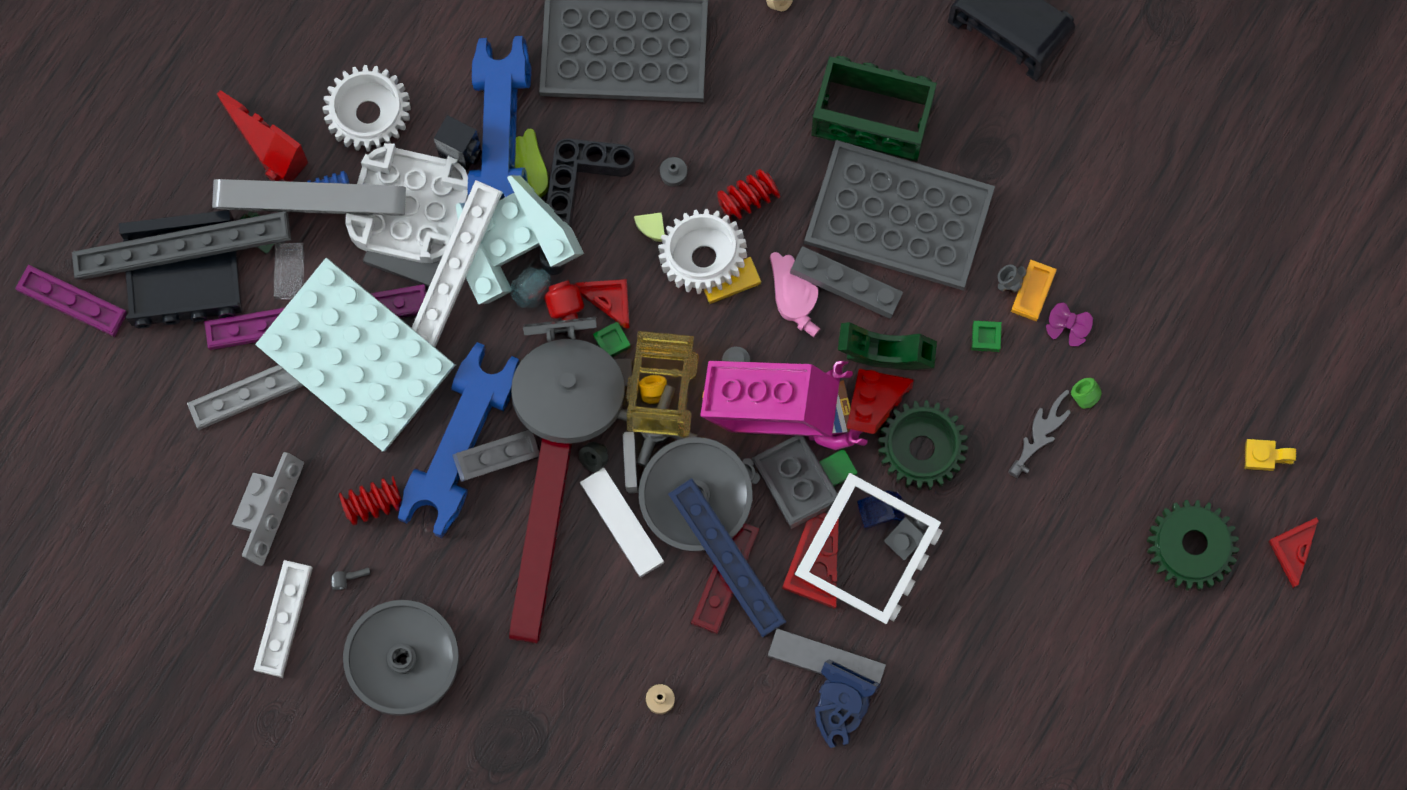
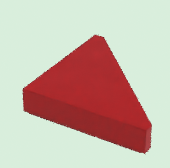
M627 279L575 283L578 285L580 293L584 298L624 328H630Z
M1317 517L1268 541L1293 588L1299 585L1316 526L1319 522Z

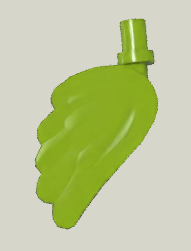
M527 129L523 137H516L515 168L526 169L528 184L542 198L549 189V176L539 150L536 133L533 129Z

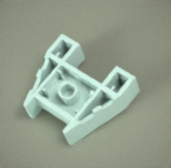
M510 175L507 177L515 193L498 202L467 273L466 279L478 304H488L512 292L501 266L538 246H541L551 267L561 266L584 254L572 228L560 219L554 210L534 192V189L521 176ZM465 203L456 204L458 219L462 213Z

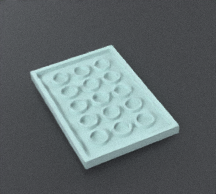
M328 258L324 259L255 344L383 452L389 448L456 365Z

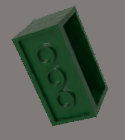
M829 56L813 114L811 136L835 142L838 140L883 154L918 162L937 83L932 82L928 77L917 76L915 78L905 75L900 70L891 69L887 71L879 69L878 66L872 63L859 64L852 62L844 56H836V58ZM831 82L925 105L923 116L918 124L919 131L914 132L824 109L825 105H828L830 97L828 93Z

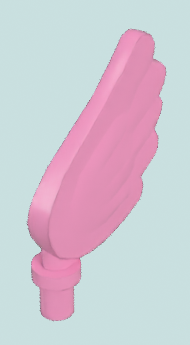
M774 252L770 255V262L774 276L775 298L778 311L784 319L799 324L797 327L799 330H805L812 337H815L819 333L820 328L810 321L811 318L808 315L816 304L818 288L812 283L790 274V270L795 262L791 255L782 257L779 253Z

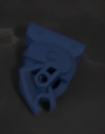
M828 659L824 662L821 674L827 680H825V683L822 684L819 690L821 696L818 706L815 707V719L823 738L829 747L833 748L837 746L834 741L836 734L843 737V745L850 743L849 733L860 725L862 718L869 709L870 696L877 692L881 684ZM850 716H853V721L847 725L846 721Z

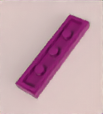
M30 265L27 266L15 288L18 292L115 337L127 315L126 310Z

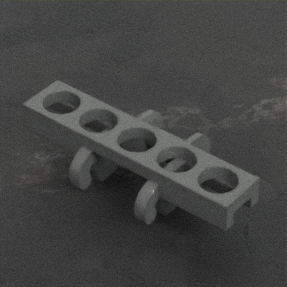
M596 317L523 325L524 335L546 333L548 342L554 340L556 333L568 332L569 338L575 339V330L597 328Z

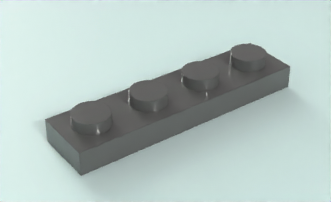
M803 246L790 270V274L889 319L892 318L903 294L898 289Z

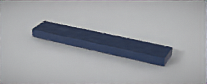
M693 478L668 493L761 636H766L786 622L785 618Z

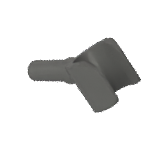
M365 568L348 573L337 571L332 575L331 587L333 590L347 589V580L370 575V570Z

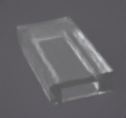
M275 243L274 298L293 299L303 286L304 244Z

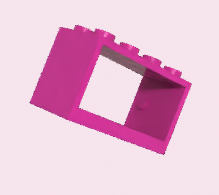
M709 361L701 417L729 432L832 437L839 381L812 364Z

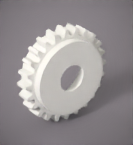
M364 65L362 72H358L357 68L353 67V74L349 75L346 71L343 72L344 79L342 81L338 78L334 79L336 87L329 86L327 88L331 96H324V101L328 105L323 106V112L327 114L324 120L326 124H330L328 127L331 134L336 133L335 137L338 142L344 139L346 147L354 143L355 150L359 151L361 145H365L368 152L371 149V145H376V148H380L381 142L385 141V143L391 144V136L397 139L400 137L397 130L406 129L403 120L408 121L410 119L409 113L405 111L411 110L409 102H406L409 100L407 92H403L405 90L404 84H397L398 78L396 75L389 78L390 74L387 69L381 74L379 73L378 66H375L373 71H369L367 65ZM367 101L376 103L380 108L379 118L369 124L361 122L356 116L358 106Z
M705 209L704 214H699L697 210H694V215L690 217L687 213H684V219L682 221L674 219L675 227L667 226L668 235L661 236L663 244L658 246L660 252L658 256L660 264H662V270L664 273H667L670 282L675 280L676 287L680 288L685 284L686 292H690L692 287L696 288L697 294H700L702 289L706 288L708 293H712V287L715 286L722 290L723 282L729 285L732 283L731 275L736 277L740 275L737 267L744 268L745 266L743 259L747 258L745 249L747 245L746 240L743 239L742 229L738 230L736 221L730 223L728 215L721 219L719 211H716L714 215H709L708 209ZM707 246L716 252V260L711 266L698 267L693 263L692 255L699 247Z

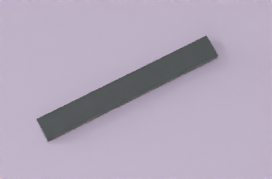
M286 211L73 251L74 278L83 280L291 240L289 216Z

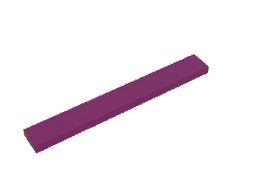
M425 284L370 294L399 318L418 314L426 296ZM285 308L204 321L208 349L213 350L258 342Z

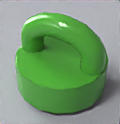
M1084 378L1073 386L1071 395L1081 408L1087 409L1094 406L1100 400L1102 391L1093 378Z

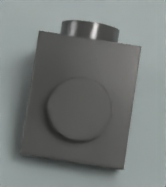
M908 515L884 542L905 561L917 549L928 526Z

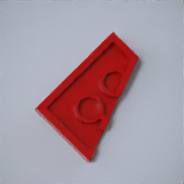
M859 369L847 429L875 434L889 417L890 411L894 406H898L904 394L909 393L912 389L914 379L879 373L874 370Z
M822 513L806 522L782 589L835 609L837 597L795 575L827 513ZM839 518L809 571L811 574L835 587L837 582Z

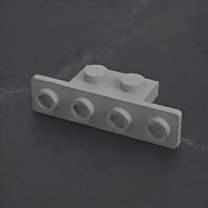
M284 452L273 477L252 473L232 522V525L239 529L251 531L242 557L260 566H263L304 465L303 461L290 453Z

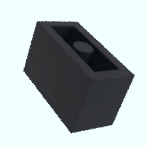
M447 115L434 137L438 155L443 159H447L448 156L457 159L458 163L468 171L471 164L475 165L482 154L477 130Z

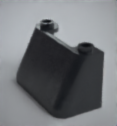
M955 0L950 8L948 23L957 29H960L963 24H967V30L970 32L976 29L1016 56V63L1021 65L1024 62L1029 68L1026 75L1036 82L1064 47L1076 28L1072 15L1063 10L1059 11L1044 0Z

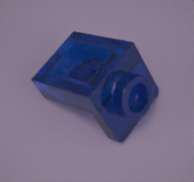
M888 490L884 491L892 495L893 497L903 501L902 497L898 495L897 492ZM874 496L857 501L864 528L869 529L892 520L900 521L905 518L902 511Z

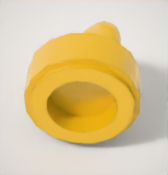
M660 375L644 377L639 382L642 400L648 404L659 403L665 385H667V379Z

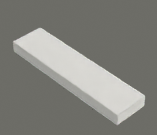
M605 468L580 482L640 578L664 564V560Z
M286 560L283 561L254 671L283 678L313 568L311 566Z

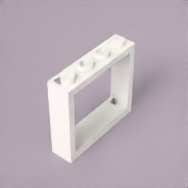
M849 473L795 575L887 624L889 619L894 622L902 608L897 603L902 594L909 595L915 583L911 577L916 569L920 571L923 569L929 555L925 554L926 549L930 543L935 546L943 531L938 528L941 522ZM855 487L928 526L883 612L809 572Z

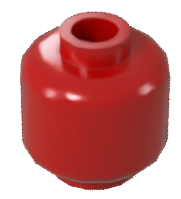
M567 280L549 286V291L545 293L544 299L550 317L553 319L561 318V320L577 319V313L584 309V302L578 285L570 284V281Z

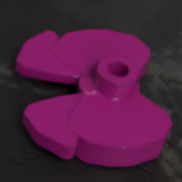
M1058 303L1050 312V324L1046 325L1047 333L1052 339H1057L1063 329L1067 327L1071 329L1069 345L1079 346L1086 341L1084 337L1092 329L1093 317L1088 312L1076 315L1070 312L1067 304Z

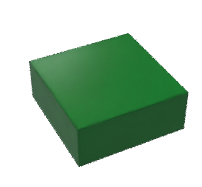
M973 321L972 350L1000 352L1002 322Z
M618 322L593 334L597 345L611 355V357L631 348Z
M844 449L819 461L833 487L845 482L849 473L857 476V471Z

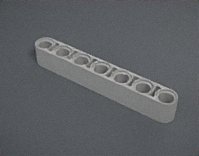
M213 180L212 208L222 210L402 216L405 215L406 187L395 185Z

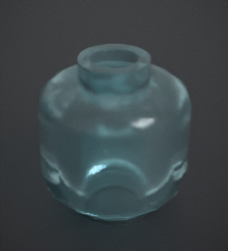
M525 268L511 282V296L513 300L523 308H536L545 300L544 296L549 291V286H551L550 275L543 269Z

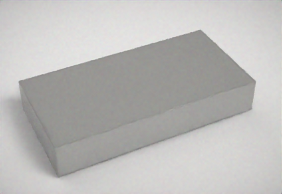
M624 432L623 449L626 491L628 494L638 493L634 432Z

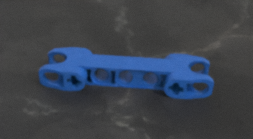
M523 36L514 37L511 53L501 60L493 59L491 43L488 42L487 38H479L475 56L472 61V84L475 91H484L482 170L469 171L468 196L475 180L502 191L501 199L515 193L507 178L508 176H521L528 183L526 169L515 168L518 89L530 88L531 64L528 56L527 42Z
M478 342L460 364L453 380L451 390L462 394L432 463L427 473L416 468L411 473L404 488L403 500L398 515L399 521L407 524L419 507L424 505L435 507L438 510V517L433 533L440 538H443L451 524L459 516L468 493V489L457 485L460 476L453 454L474 448L492 407L502 411L506 409L512 397L513 376L520 364L518 358L511 356L501 372L497 374L485 373L481 369V363L486 349L483 344Z

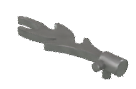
M1068 390L1064 391L1054 402L1047 419L1044 420L1042 418L1043 409L1040 408L1032 425L1033 444L1029 443L1027 437L1023 439L1021 457L1019 461L1015 460L1008 471L1013 477L1018 478L1022 471L1027 474L1030 470L1024 465L1027 459L1038 449L1054 441V437L1047 438L1046 435L1056 430L1070 414V410H1067L1062 416H1056L1060 402L1069 394Z

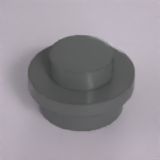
M736 346L725 351L722 361L750 362V356L744 348Z

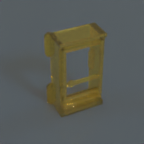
M638 331L633 375L628 378L626 400L629 402L627 431L678 435L683 438L689 436L692 417L691 412L687 410L690 379L695 378L697 375L699 359L698 354L694 352V336ZM642 357L683 360V371L678 369L666 370L641 367ZM640 372L672 375L673 377L682 376L678 410L636 407Z

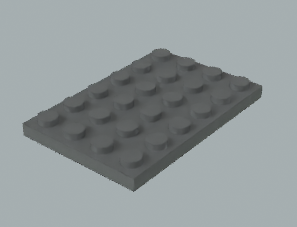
M545 0L540 96L704 102L708 0Z
M836 140L804 244L964 291L995 186Z

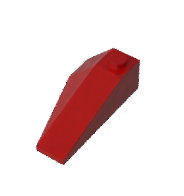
M220 90L217 96L221 104L267 171L265 175L271 181L292 182L308 164L301 144L272 124L270 127L258 114L255 113L252 117L249 116L250 112L244 105Z

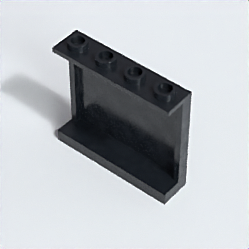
M230 210L126 222L119 223V234L123 238V242L231 222L234 221ZM237 251L126 271L129 315H126V319L135 328L145 329L155 323L176 325L180 323V320L187 319L193 322H201L211 316L226 318L235 316V313H242Z

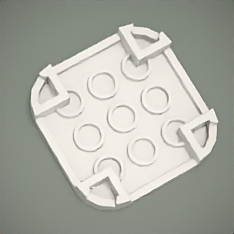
M384 143L383 147L373 150L369 155L365 154L361 162L362 169L357 184L406 187L405 215L390 216L346 213L345 224L351 241L364 251L419 263L441 261L458 222L456 204L466 203L468 199V175L466 170L458 163L457 159L450 156L447 159L398 149L395 147V144Z

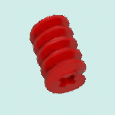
M758 169L755 173L756 178L752 175H747L746 183L738 180L736 183L737 189L729 185L727 186V194L722 190L718 191L719 204L725 215L729 216L731 223V215L733 214L739 220L742 219V209L751 214V204L760 209V199H763L768 204L771 203L769 194L772 193L776 198H780L779 190L768 172L765 173Z
M392 476L391 485L384 478L381 479V488H378L374 482H371L369 492L363 486H359V495H356L350 489L348 499H345L339 493L345 515L354 526L358 524V516L364 522H367L369 512L375 518H379L380 509L386 515H389L390 505L398 512L402 502L394 476Z

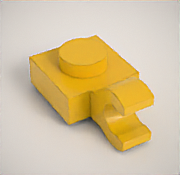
M1247 439L1245 469L1274 471L1275 463L1294 464V461H1296V449H1275L1276 441Z

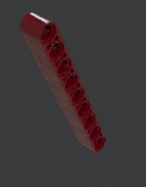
M542 438L510 625L509 639L538 643L540 639L572 443H557Z

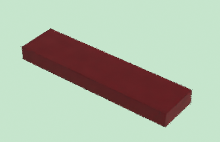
M747 523L732 538L746 560H748L759 532V528ZM715 565L691 624L718 635L734 593Z

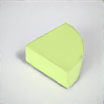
M662 213L634 216L639 231L654 241L662 242L661 236L665 235Z

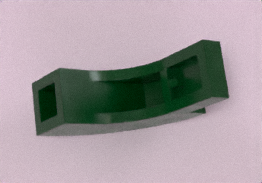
M847 322L841 323L838 351L847 354L848 360L874 367L899 370L932 369L935 366L937 341L922 334L902 336L879 334Z

